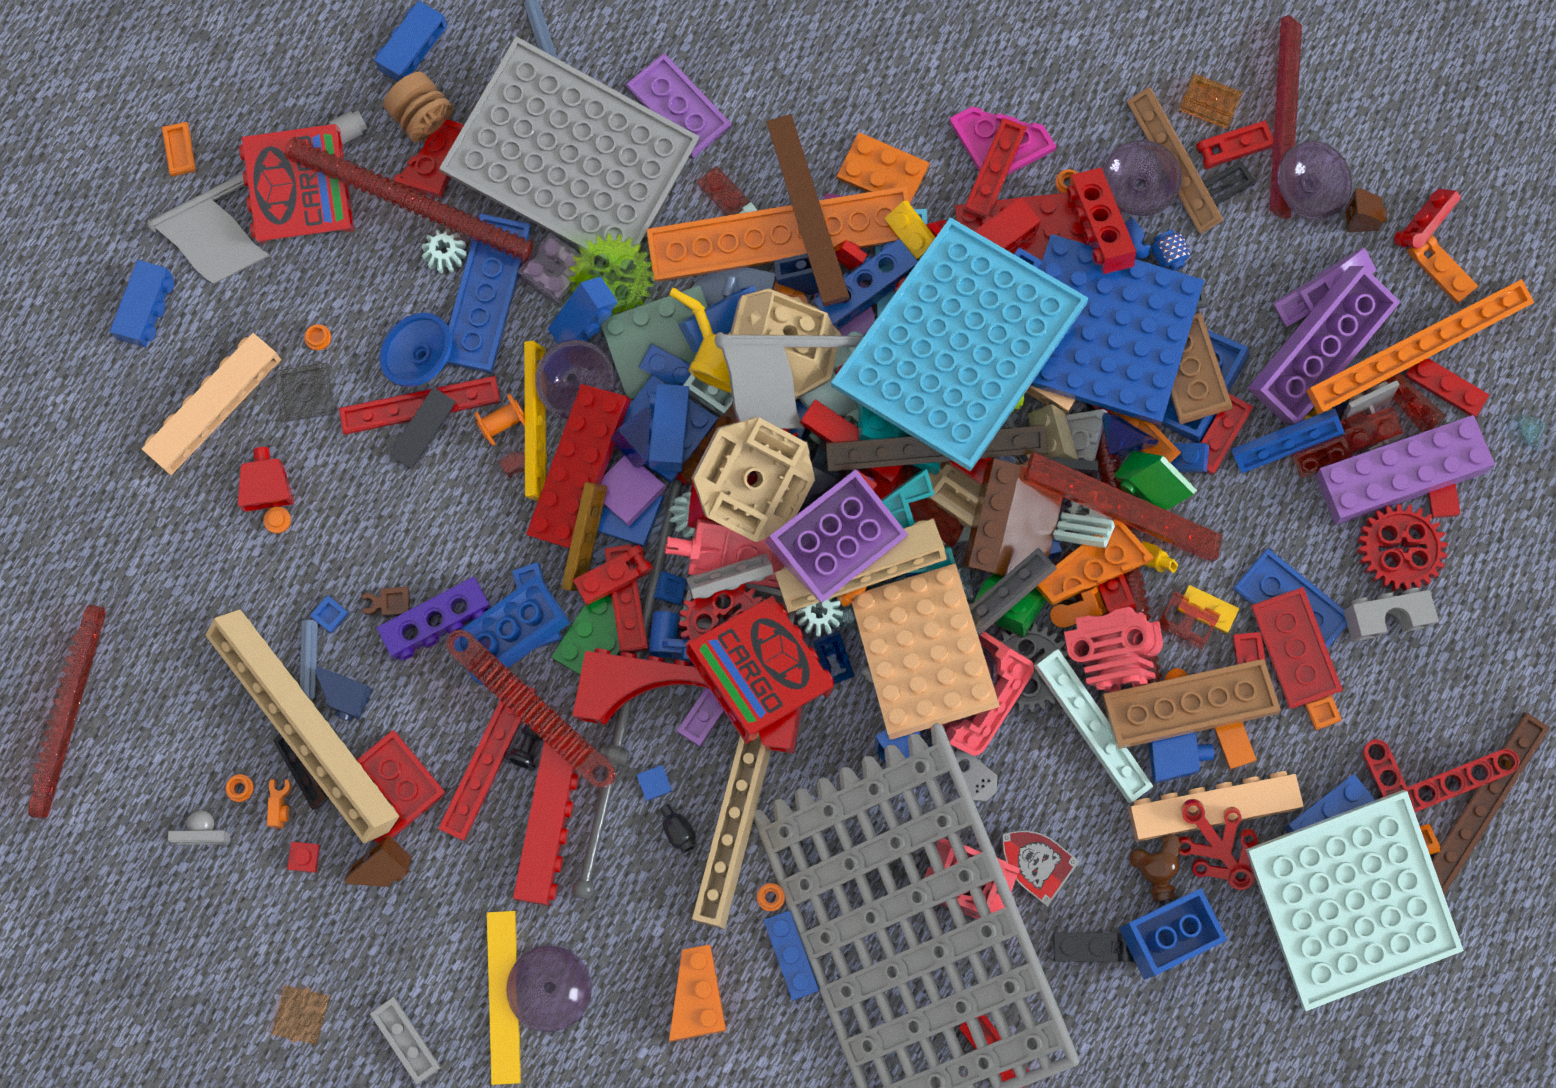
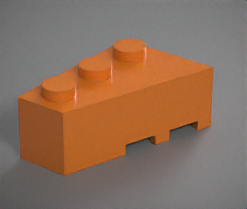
M711 945L682 950L669 1037L670 1042L727 1031Z

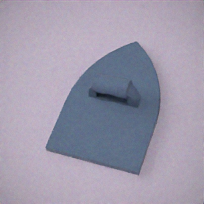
M744 267L709 273L695 283L697 286L700 285L706 302L711 306L745 286L754 285L756 291L768 288L773 290L776 273Z

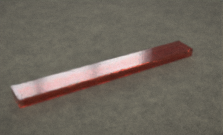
M1290 15L1281 18L1269 209L1281 219L1291 218L1302 25Z
M1034 452L1030 455L1024 480L1211 562L1218 559L1223 535Z

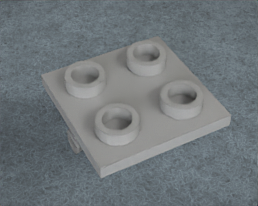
M1397 380L1390 384L1383 382L1372 389L1373 392L1365 396L1363 393L1352 397L1348 401L1347 408L1344 409V414L1340 420L1342 426L1365 416L1377 439L1364 444V449L1367 452L1403 439L1402 432L1400 433L1398 428L1385 435L1375 412L1376 409L1390 403L1400 385Z

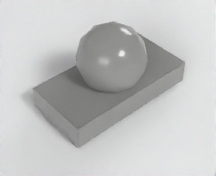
M203 810L195 811L188 817L186 822L188 831H168V841L175 845H228L230 843V833L224 830L212 831L214 819L210 813Z

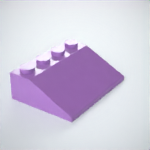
M854 470L770 535L765 542L781 563L820 603H823L907 537L908 534L860 473Z

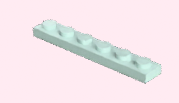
M1059 649L1052 651L1034 665L1035 669L1127 802H1134L1152 788V783L1127 747L1117 749L1109 721Z

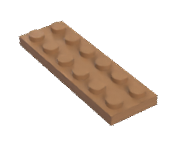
M1264 659L1110 692L1102 696L1117 749L1279 714L1281 711Z

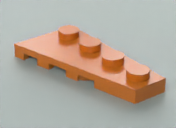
M1117 517L1113 520L1115 527L1106 548L1082 544L1056 565L1057 569L1037 585L1036 589L1052 606L1153 561L1154 557Z

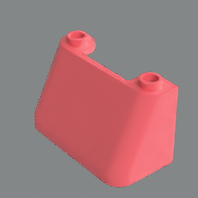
M985 631L978 638L1000 707L942 724L950 744L973 756L981 754L987 748L1034 673V663Z

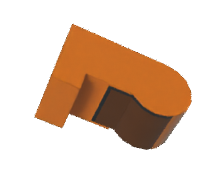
M1098 585L1082 592V599L1076 601L1063 600L1055 605L1050 613L1052 622L1061 628L1076 624L1075 618L1084 616L1098 617L1107 612Z

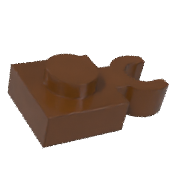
M408 586L380 589V597H376L371 593L362 595L364 601H373L372 607L362 609L365 615H374L378 610H381L383 617H395L410 610V591Z

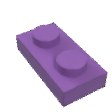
M704 689L677 730V733L699 747L702 746L724 713V710L710 689Z

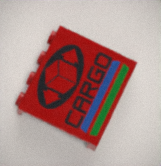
M336 124L242 137L243 145H239L241 160H245L246 171H243V181L246 187L249 186L250 197L246 198L249 213L252 212L253 223H250L252 238H256V241L260 244H266L268 240L340 230L344 233L354 231L341 131Z
M773 596L688 643L686 649L687 656L746 744L756 739L758 731L823 694L827 698L834 687V681L829 671L822 669L814 649L807 647L803 641L801 630L797 625H792L787 617L786 608L781 602L777 603Z

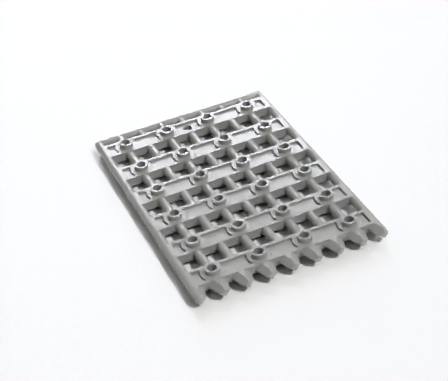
M935 723L931 727L932 747H929L919 734L909 735V758L907 759L895 745L886 746V769L884 770L872 756L864 757L862 759L863 780L861 781L851 768H841L839 772L840 791L836 790L829 779H818L819 801L817 802L814 801L806 789H797L795 792L797 811L794 813L783 799L775 800L773 803L775 822L773 823L770 822L762 810H756L754 815L756 828L777 882L784 891L785 903L791 912L808 962L857 1088H869L861 1065L872 1060L883 1088H977L976 1082L989 1078L992 1085L988 1088H1022L1079 1064L1078 1054L942 724ZM949 772L960 798L946 804L936 778ZM926 783L936 809L923 814L913 789ZM903 794L913 819L902 825L899 824L890 802L891 799ZM880 805L889 831L877 836L867 810ZM857 816L866 838L865 842L857 846L853 845L844 822ZM834 826L844 852L832 857L822 832ZM971 826L982 853L968 858L958 832ZM810 837L813 838L822 861L809 867L800 842ZM948 837L958 863L945 869L935 842ZM790 847L799 872L787 877L778 852ZM922 848L925 849L934 871L933 875L921 879L911 854ZM901 858L911 884L898 890L888 864ZM878 869L888 895L877 900L874 898L865 875ZM855 879L865 905L852 910L843 884ZM994 881L1005 907L993 913L990 912L980 887ZM833 889L842 915L830 920L821 894ZM970 891L980 918L967 924L957 897ZM811 900L820 923L819 926L810 930L807 929L799 908V904ZM946 902L956 929L945 934L942 932L933 907ZM921 912L933 938L922 944L919 943L910 917ZM896 923L900 924L909 946L908 950L899 954L896 953L887 931V927ZM874 933L877 934L886 957L885 960L876 964L873 963L864 940L865 937ZM1016 936L1027 964L1014 969L1003 941ZM854 943L863 969L851 974L841 948ZM992 946L1003 974L989 979L979 952ZM828 953L832 954L841 979L832 983H828L819 957ZM966 957L969 958L979 983L968 989H965L955 964L956 961ZM942 967L945 968L955 993L944 999L941 998L931 973ZM919 977L922 979L931 1004L918 1009L908 984L909 981ZM898 987L908 1014L895 1019L885 992ZM1039 992L1050 1020L1036 1025L1025 997ZM875 997L885 1022L874 1028L871 1026L862 1001ZM1015 1002L1026 1029L1015 1035H1012L1001 1007ZM850 1006L853 1008L862 1033L853 1037H849L840 1014L841 1010ZM989 1012L1001 1038L1000 1041L990 1045L987 1044L977 1017ZM964 1022L967 1023L977 1050L965 1055L953 1028ZM943 1032L953 1057L952 1060L940 1064L930 1036ZM919 1041L930 1069L917 1074L906 1046ZM1063 1049L1065 1058L1051 1062L1049 1054ZM894 1051L898 1055L906 1076L905 1079L895 1083L883 1057ZM1038 1059L1041 1067L1027 1072L1024 1063ZM961 1066H965L968 1069L967 1076L962 1075L960 1071ZM1013 1068L1016 1077L1002 1081L999 1073Z

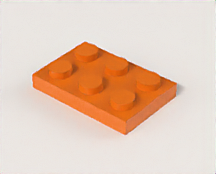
M858 132L837 174V180L865 192L907 186L911 204L930 163Z

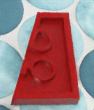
M446 119L442 126L427 138L425 146L420 152L409 159L407 162L408 166L402 173H397L392 179L393 183L442 198L450 177L441 173L439 168L465 124Z

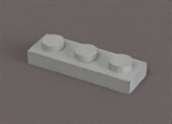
M762 554L688 577L686 580L689 590L695 599L710 597L715 592L724 589L733 590L746 582L761 581L774 573L766 554Z
M392 997L370 1013L416 1085H419L442 1068L395 997Z

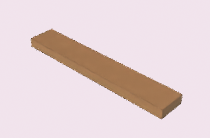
M1147 87L1127 101L1129 107L1199 234L1210 230L1224 221L1153 90Z

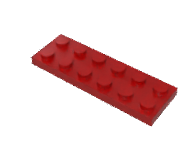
M584 384L580 385L526 535L570 549L585 482L601 484L631 401L629 397Z

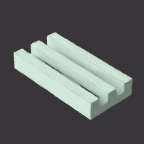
M1062 512V521H1058V530L1054 531L1053 536L1055 540L1106 548L1115 525L1113 520ZM1065 530L1080 532V534L1065 532ZM1090 534L1100 535V536H1103V538H1102V537H1096V536H1089V535H1090Z

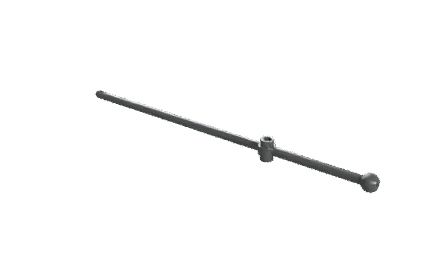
M675 479L672 483L653 563L654 569L651 572L642 610L646 640L656 602L654 594L659 572H663L667 555L665 554L667 536L671 537L674 525L673 522H670L674 514L669 509L675 506L674 500L680 497L682 482L679 479ZM644 651L633 652L632 654L637 655V659H642ZM633 699L619 709L610 747L602 745L599 761L606 763V769L580 880H577L572 886V893L578 898L589 899L594 893L591 878L618 766L626 767L630 751L623 750L622 744Z

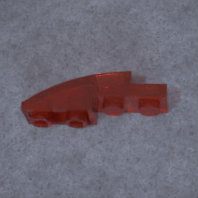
M1393 406L1366 416L1364 411L1341 421L1344 434L1293 453L1292 457L1300 477L1303 478L1318 472L1322 467L1351 458L1352 452L1402 434L1403 431Z

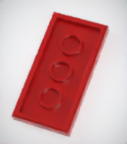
M1304 587L1251 605L1289 709L1343 691Z

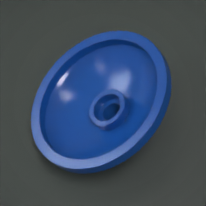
M416 313L399 321L386 335L381 346L380 366L384 375L391 382L402 387L419 386L434 378L445 366L451 353L452 335L448 325L441 318L431 313Z

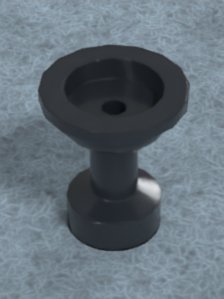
M525 724L522 730L525 739L520 750L514 749L510 754L506 753L504 758L511 764L534 771L536 767L533 764L534 759L530 752L535 741H542L545 732L534 725Z

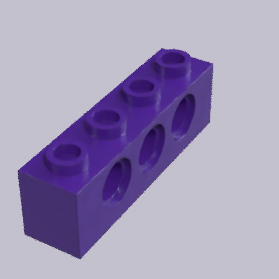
M473 576L376 628L391 657L394 660L400 659L404 661L415 655L414 650L422 646L429 648L440 641L439 637L446 633H449V635L455 634L464 627L463 624L479 618L491 606L478 581ZM463 602L467 604V608L463 613H454V608L458 603ZM436 615L442 616L440 625L436 627L430 626L432 617ZM417 628L418 634L414 639L408 640L405 638L406 632L409 629Z

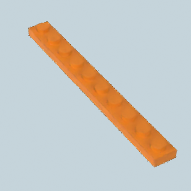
M1521 279L1307 389L1306 392L1317 413L1320 414L1535 302Z

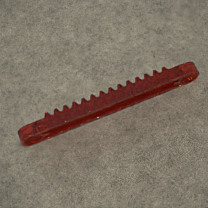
M89 604L84 611L78 634L71 636L75 645L68 646V650L72 652V655L65 657L69 666L62 667V671L66 673V676L59 678L63 687L56 689L60 697L53 699V703L57 705V708L50 710L54 718L48 720L47 724L51 729L44 731L43 734L48 739L40 744L45 750L37 754L42 759L41 762L34 765L38 769V773L31 775V778L35 780L28 807L30 817L46 819L50 813L106 616L104 607Z
M459 629L453 631L448 636L446 642L448 651L587 781L599 788L608 787L614 782L616 777L614 766L472 634ZM459 637H466L469 642L467 649L462 652L456 651L454 647L455 640ZM598 766H606L609 771L607 779L601 782L597 781L594 778V770Z

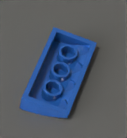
M1208 331L1229 394L1250 356L1249 347ZM1170 395L1161 425L1195 443H1201L1217 414L1180 424Z
M536 575L484 612L482 616L474 619L449 638L472 679L483 686L568 626L570 621L547 586Z

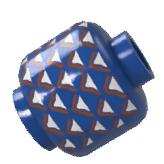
M1170 230L1154 238L1155 243L1152 245L1151 251L1158 266L1166 269L1170 268L1173 271L1186 266L1184 261L1190 257V250L1182 234L1174 233L1173 230Z

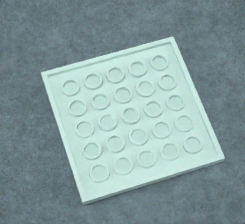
M1405 790L1246 849L1302 1009L1305 1011L1464 951L1408 792Z

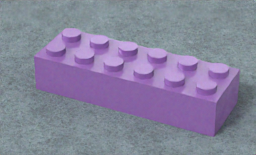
M1349 266L1247 389L1283 423L1293 425L1301 422L1314 406L1306 390L1342 372L1399 305L1400 301L1364 266Z
M1472 415L1322 467L1318 470L1315 477L1336 526L1374 513L1377 510H1383L1388 505L1391 507L1426 495L1437 489L1486 474L1495 463L1476 419Z

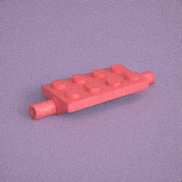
M698 519L695 535L692 540L672 538L670 536H667L665 554L689 557L688 574L698 575L766 554L774 574L767 576L761 581L746 583L780 588L775 572L785 567L765 541L768 537L754 542L715 521Z

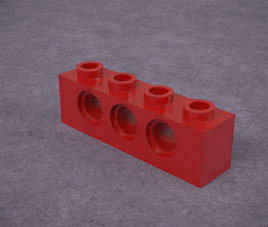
M1102 168L1072 174L1070 186L1067 187V195L1069 201H1074L1077 221L1083 223L1086 243H1091L1094 263L1100 265L1103 274L1134 267L1136 250Z

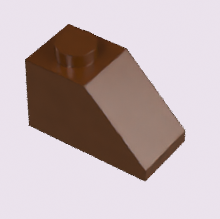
M1361 188L1355 189L1345 206L1347 232L1379 231L1387 221V208L1382 205V197Z
M387 835L349 867L344 881L352 885L388 887L395 880L400 882L408 874V866L412 856Z

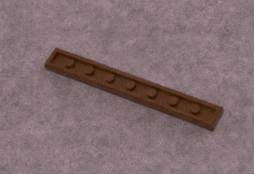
M792 114L766 121L823 306L826 307L849 300V294Z
M1527 712L1523 714L1502 749H1510L1518 755L1520 761L1518 769L1506 777L1476 788L1441 843L1440 852L1435 853L1431 859L1444 895L1550 729L1549 726ZM1499 756L1497 761L1499 767L1503 770H1509L1511 767L1509 758Z

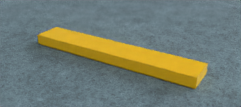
M532 340L524 342L525 497L538 502L547 478L546 375L538 364V361L546 356V348Z
M516 911L487 912L491 1084L521 1083Z

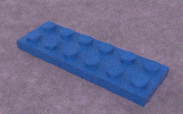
M479 214L448 326L452 335V349L446 364L492 374L529 240L531 224Z

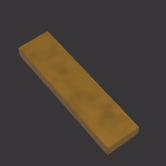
M589 482L584 484L561 589L577 591L573 579L589 572L608 488L606 485Z

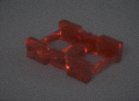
M1174 591L1159 620L1160 628L1169 633L1174 632V635H1178L1179 638L1188 639V643L1203 649L1220 614L1207 607L1203 610L1200 606L1192 602L1189 603L1188 597ZM1172 605L1186 612L1180 624H1175L1166 619V614ZM1196 618H1201L1210 623V628L1204 637L1191 632V627Z

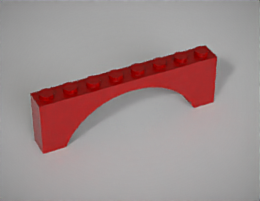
M595 648L594 652L585 651L572 716L578 721L606 725L609 719L623 705L647 691L671 685H691L709 688L697 669L691 667L689 662L675 660L674 664L664 663V659L654 656H648L647 660L637 659V655L627 652H621V656L610 655L611 652L608 650ZM802 706L758 731L762 745L766 750L794 754Z

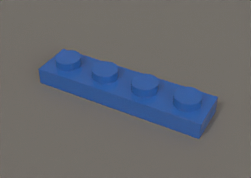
M1334 408L1231 450L1242 474L1342 435L1345 432Z

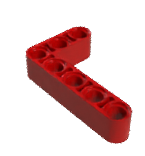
M1379 739L1371 740L1362 749V759L1379 797L1383 798L1405 790L1408 792L1415 813L1506 777L1515 772L1520 763L1519 757L1514 751L1502 749L1407 787L1391 750L1384 741ZM1376 746L1382 750L1383 756L1381 760H1373L1369 756L1368 750L1370 747ZM1499 756L1509 758L1511 762L1509 770H1503L1499 767L1497 762ZM1478 766L1483 769L1485 776L1482 781L1472 777V767ZM1382 772H1389L1393 775L1394 784L1392 786L1382 784L1380 780ZM1446 777H1453L1457 780V791H1450L1446 788ZM1421 787L1428 788L1432 792L1430 802L1422 801L1419 798L1418 791Z

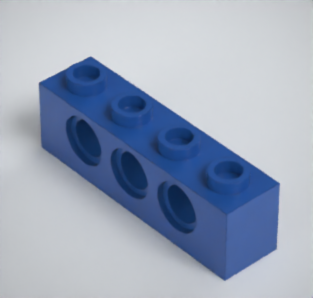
M900 238L894 243L892 241L888 242L881 248L879 254L873 258H866L854 272H848L843 275L850 297L847 303H836L824 307L820 293H818L816 299L813 300L814 305L819 310L828 313L832 324L839 330L895 290V285L902 278L910 274L918 261ZM884 265L894 267L890 272H882L880 270ZM863 280L872 282L867 288L859 286V283Z

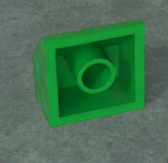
M1132 451L1114 475L1121 483L1120 488L1127 494L1133 495L1138 500L1137 505L1146 512L1155 511L1163 513L1194 495L1197 491L1162 455Z
M993 575L987 578L974 602L1002 578ZM1035 587L994 624L1024 638L1045 604L1046 599Z

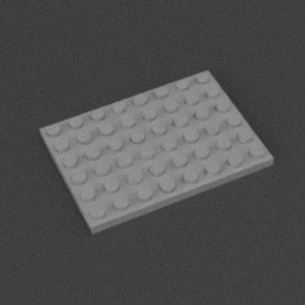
M516 36L441 164L439 171L625 272L647 234L646 229H649L698 143L700 136Z

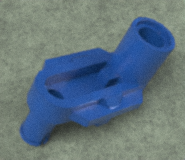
M668 611L653 612L648 654L660 658L681 659L691 663V667H695L686 654L687 648L685 644L689 640L677 639L679 614Z

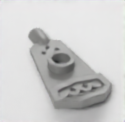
M951 745L957 762L965 761L968 763V769L962 771L973 801L987 802L997 793V775L973 755Z

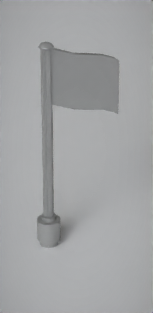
M358 110L353 113L349 111L329 121L330 125L336 124L340 128L342 145L363 135V131L368 129ZM243 174L153 219L149 218L147 221L148 228L152 232L157 233L158 230L180 249L196 271L213 284L270 257L268 253L252 242L230 214L214 202L245 186Z
M722 332L717 333L715 344L719 349H722L727 364L733 407L738 422L753 417H760L778 428H803L799 423L800 419L796 409L793 377L784 347H857L864 336L724 335Z

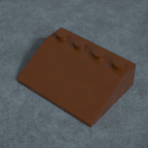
M995 458L987 461L962 568L1003 578L1038 547L1049 558L1054 537L1053 533L1056 528L1067 481Z

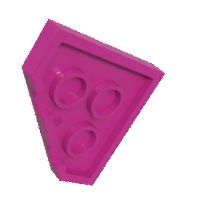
M973 106L949 118L950 125L978 171L982 167L1002 118L1027 126L1026 133L1008 175L1056 151L1055 143L1044 125L1034 122L1029 124L1018 121V118L983 112L981 108Z

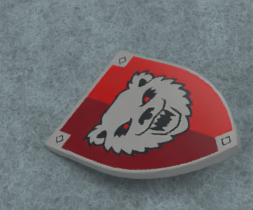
M1027 830L1010 831L1001 834L1004 861L1020 868L1016 882L1048 907L1080 861L1057 842L1043 834Z

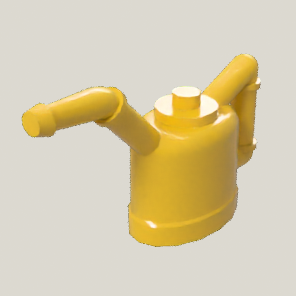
M672 287L669 295L692 309V313L696 317L704 338L694 361L691 362L688 369L689 372L700 381L714 388L732 393L730 375L723 351L715 344L716 334H713L704 311L705 307L698 300Z

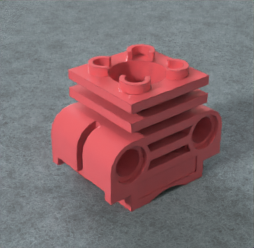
M1125 607L1116 609L1104 616L1075 618L1077 629L1064 632L1069 656L1072 660L1088 666L1084 667L1085 673L1095 677L1086 678V683L1096 687L1097 690L1104 689L1106 693L1121 690L1122 685L1132 684L1133 687L1147 685V680L1156 679L1155 673L1146 670L1154 668L1153 662L1145 658L1157 655L1163 647L1159 621L1150 623L1143 613H1136L1133 608Z
M939 840L936 848L944 868L946 869L957 864L958 862L949 840ZM964 845L968 858L982 853ZM997 858L1010 891H1012L1020 868ZM927 868L924 878L934 874L932 868ZM994 881L983 885L982 889L991 913L1005 908L1000 895L996 894L998 890ZM962 894L957 897L963 914L975 919L980 918L972 896ZM946 902L940 904L948 908Z

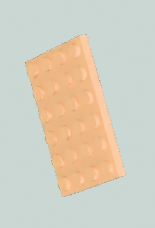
M956 563L864 591L861 595H856L853 598L852 606L890 740L931 728L935 723L945 724L1000 707Z

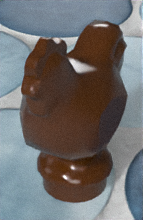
M1168 834L1167 837H1163L1164 845L1161 852L1151 854L1143 849H1135L1129 855L1130 863L1133 867L1139 868L1142 876L1153 884L1154 887L1150 889L1153 901L1175 898L1174 890L1176 888L1170 884V880L1179 872L1180 868L1178 855H1180L1179 848L1182 846V843L1179 842L1178 836Z

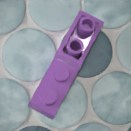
M1360 248L1316 274L1317 277L1273 302L1272 304L1283 324L1288 327L1310 314L1349 266H1364L1373 274L1376 268L1365 248Z

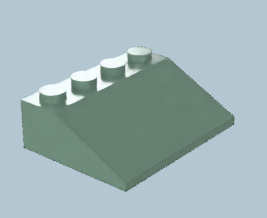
M700 285L682 291V293L698 300L705 308L708 307ZM671 296L616 314L601 324L602 332L624 392L631 400L635 399L652 376V374L638 367L651 343L690 364L694 361L697 352H692L678 323L694 315L692 309Z

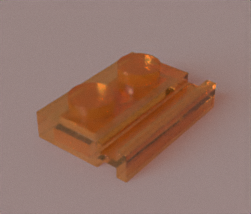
M1194 73L1179 110L1228 129L1243 92Z

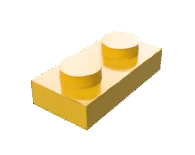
M902 201L884 218L916 260L923 256L935 239V236L908 201Z
M1191 585L1188 586L1177 611L1225 634L1229 632L1239 608Z

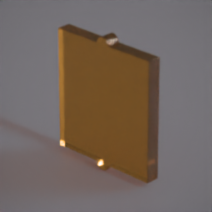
M285 985L272 1035L289 1038L294 1043L298 1040L317 1045L330 996L311 992L310 988L303 990Z

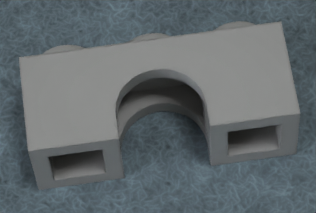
M1413 588L1403 591V595L1400 596L1386 593L1377 596V600L1368 601L1367 597L1351 601L1352 605L1343 611L1351 641L1356 642L1377 638L1386 633V614H1391L1399 620L1403 633L1428 628L1436 624L1439 620L1430 590L1420 592L1419 588Z

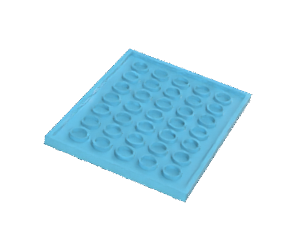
M950 217L834 377L831 387L971 471L1086 306L1088 297Z

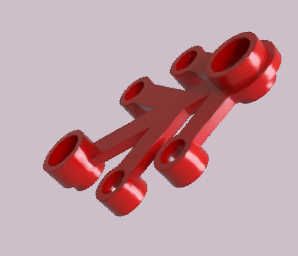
M1197 799L1185 801L1181 809L1183 819L1187 823L1196 824L1211 845L1194 843L1191 838L1183 836L1179 838V842L1189 843L1190 847L1188 849L1179 848L1180 854L1184 856L1193 854L1221 859L1226 867L1209 865L1206 859L1198 858L1192 864L1193 873L1201 878L1210 876L1226 879L1229 885L1237 890H1245L1251 887L1255 881V874L1249 865L1250 860L1246 849L1257 844L1258 839L1255 831L1244 829L1240 833L1242 848L1238 862L1231 853L1237 825L1242 819L1240 810L1236 807H1228L1224 811L1226 823L1221 839L1206 819L1202 802ZM1190 806H1196L1198 810L1194 813H1191L1188 811V808ZM1230 813L1238 815L1234 820L1227 818ZM1247 835L1254 837L1250 842H1246L1243 839ZM1200 864L1206 866V869L1202 872L1196 870V867ZM1238 872L1246 874L1242 879H1238L1235 876Z

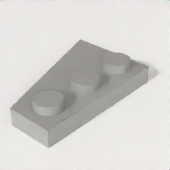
M1101 409L1066 415L1078 460L1095 461L1108 413L1106 410ZM1077 489L1073 492L1064 493L1063 497L1078 495V492H1086L1087 489Z

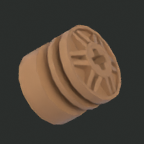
M421 71L411 73L398 81L389 90L383 102L385 111L395 122L400 123L401 129L407 133V136L413 142L427 140L432 133L442 126L446 119L450 120L454 110L452 103L445 98L442 92L437 91L436 85Z

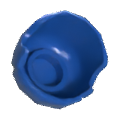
M1130 217L1125 222V225L1136 250L1135 259H1145L1151 254L1150 244L1146 245L1142 241L1144 232L1134 218Z

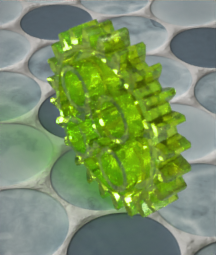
M607 232L605 240H602L597 234L596 243L593 244L587 239V249L578 247L581 252L580 257L572 255L577 264L568 266L571 271L575 272V275L569 276L568 280L576 284L571 286L570 290L574 292L581 282L601 277L618 301L611 311V316H614L617 312H625L628 308L630 310L634 309L635 303L644 305L641 300L642 295L650 297L645 288L654 286L652 282L647 280V277L654 276V272L647 271L646 268L650 267L652 262L643 260L648 255L646 251L638 253L641 247L639 243L631 247V237L626 238L622 242V235L620 233L616 235L615 240H612L609 232ZM600 253L606 254V265L596 267L594 264L595 257ZM625 259L633 261V268L629 272H622L620 269V264ZM588 270H596L607 274L613 270L618 276L634 278V282L630 283L614 278L609 283L606 277L588 274ZM620 285H625L628 288V293L624 298H617L615 296V289Z

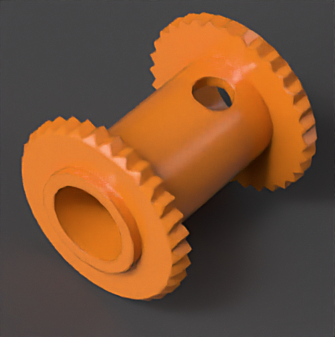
M511 394L507 395L510 401L509 404L482 418L478 411L475 412L476 423L485 439L493 446L496 444L493 436L520 421L525 427V414L518 401L514 400Z

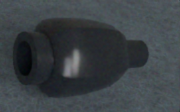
M670 804L662 806L660 811L665 818L663 829L671 845L676 849H680L682 853H686L696 847L697 844L694 841L696 833L689 821L682 814L674 813Z

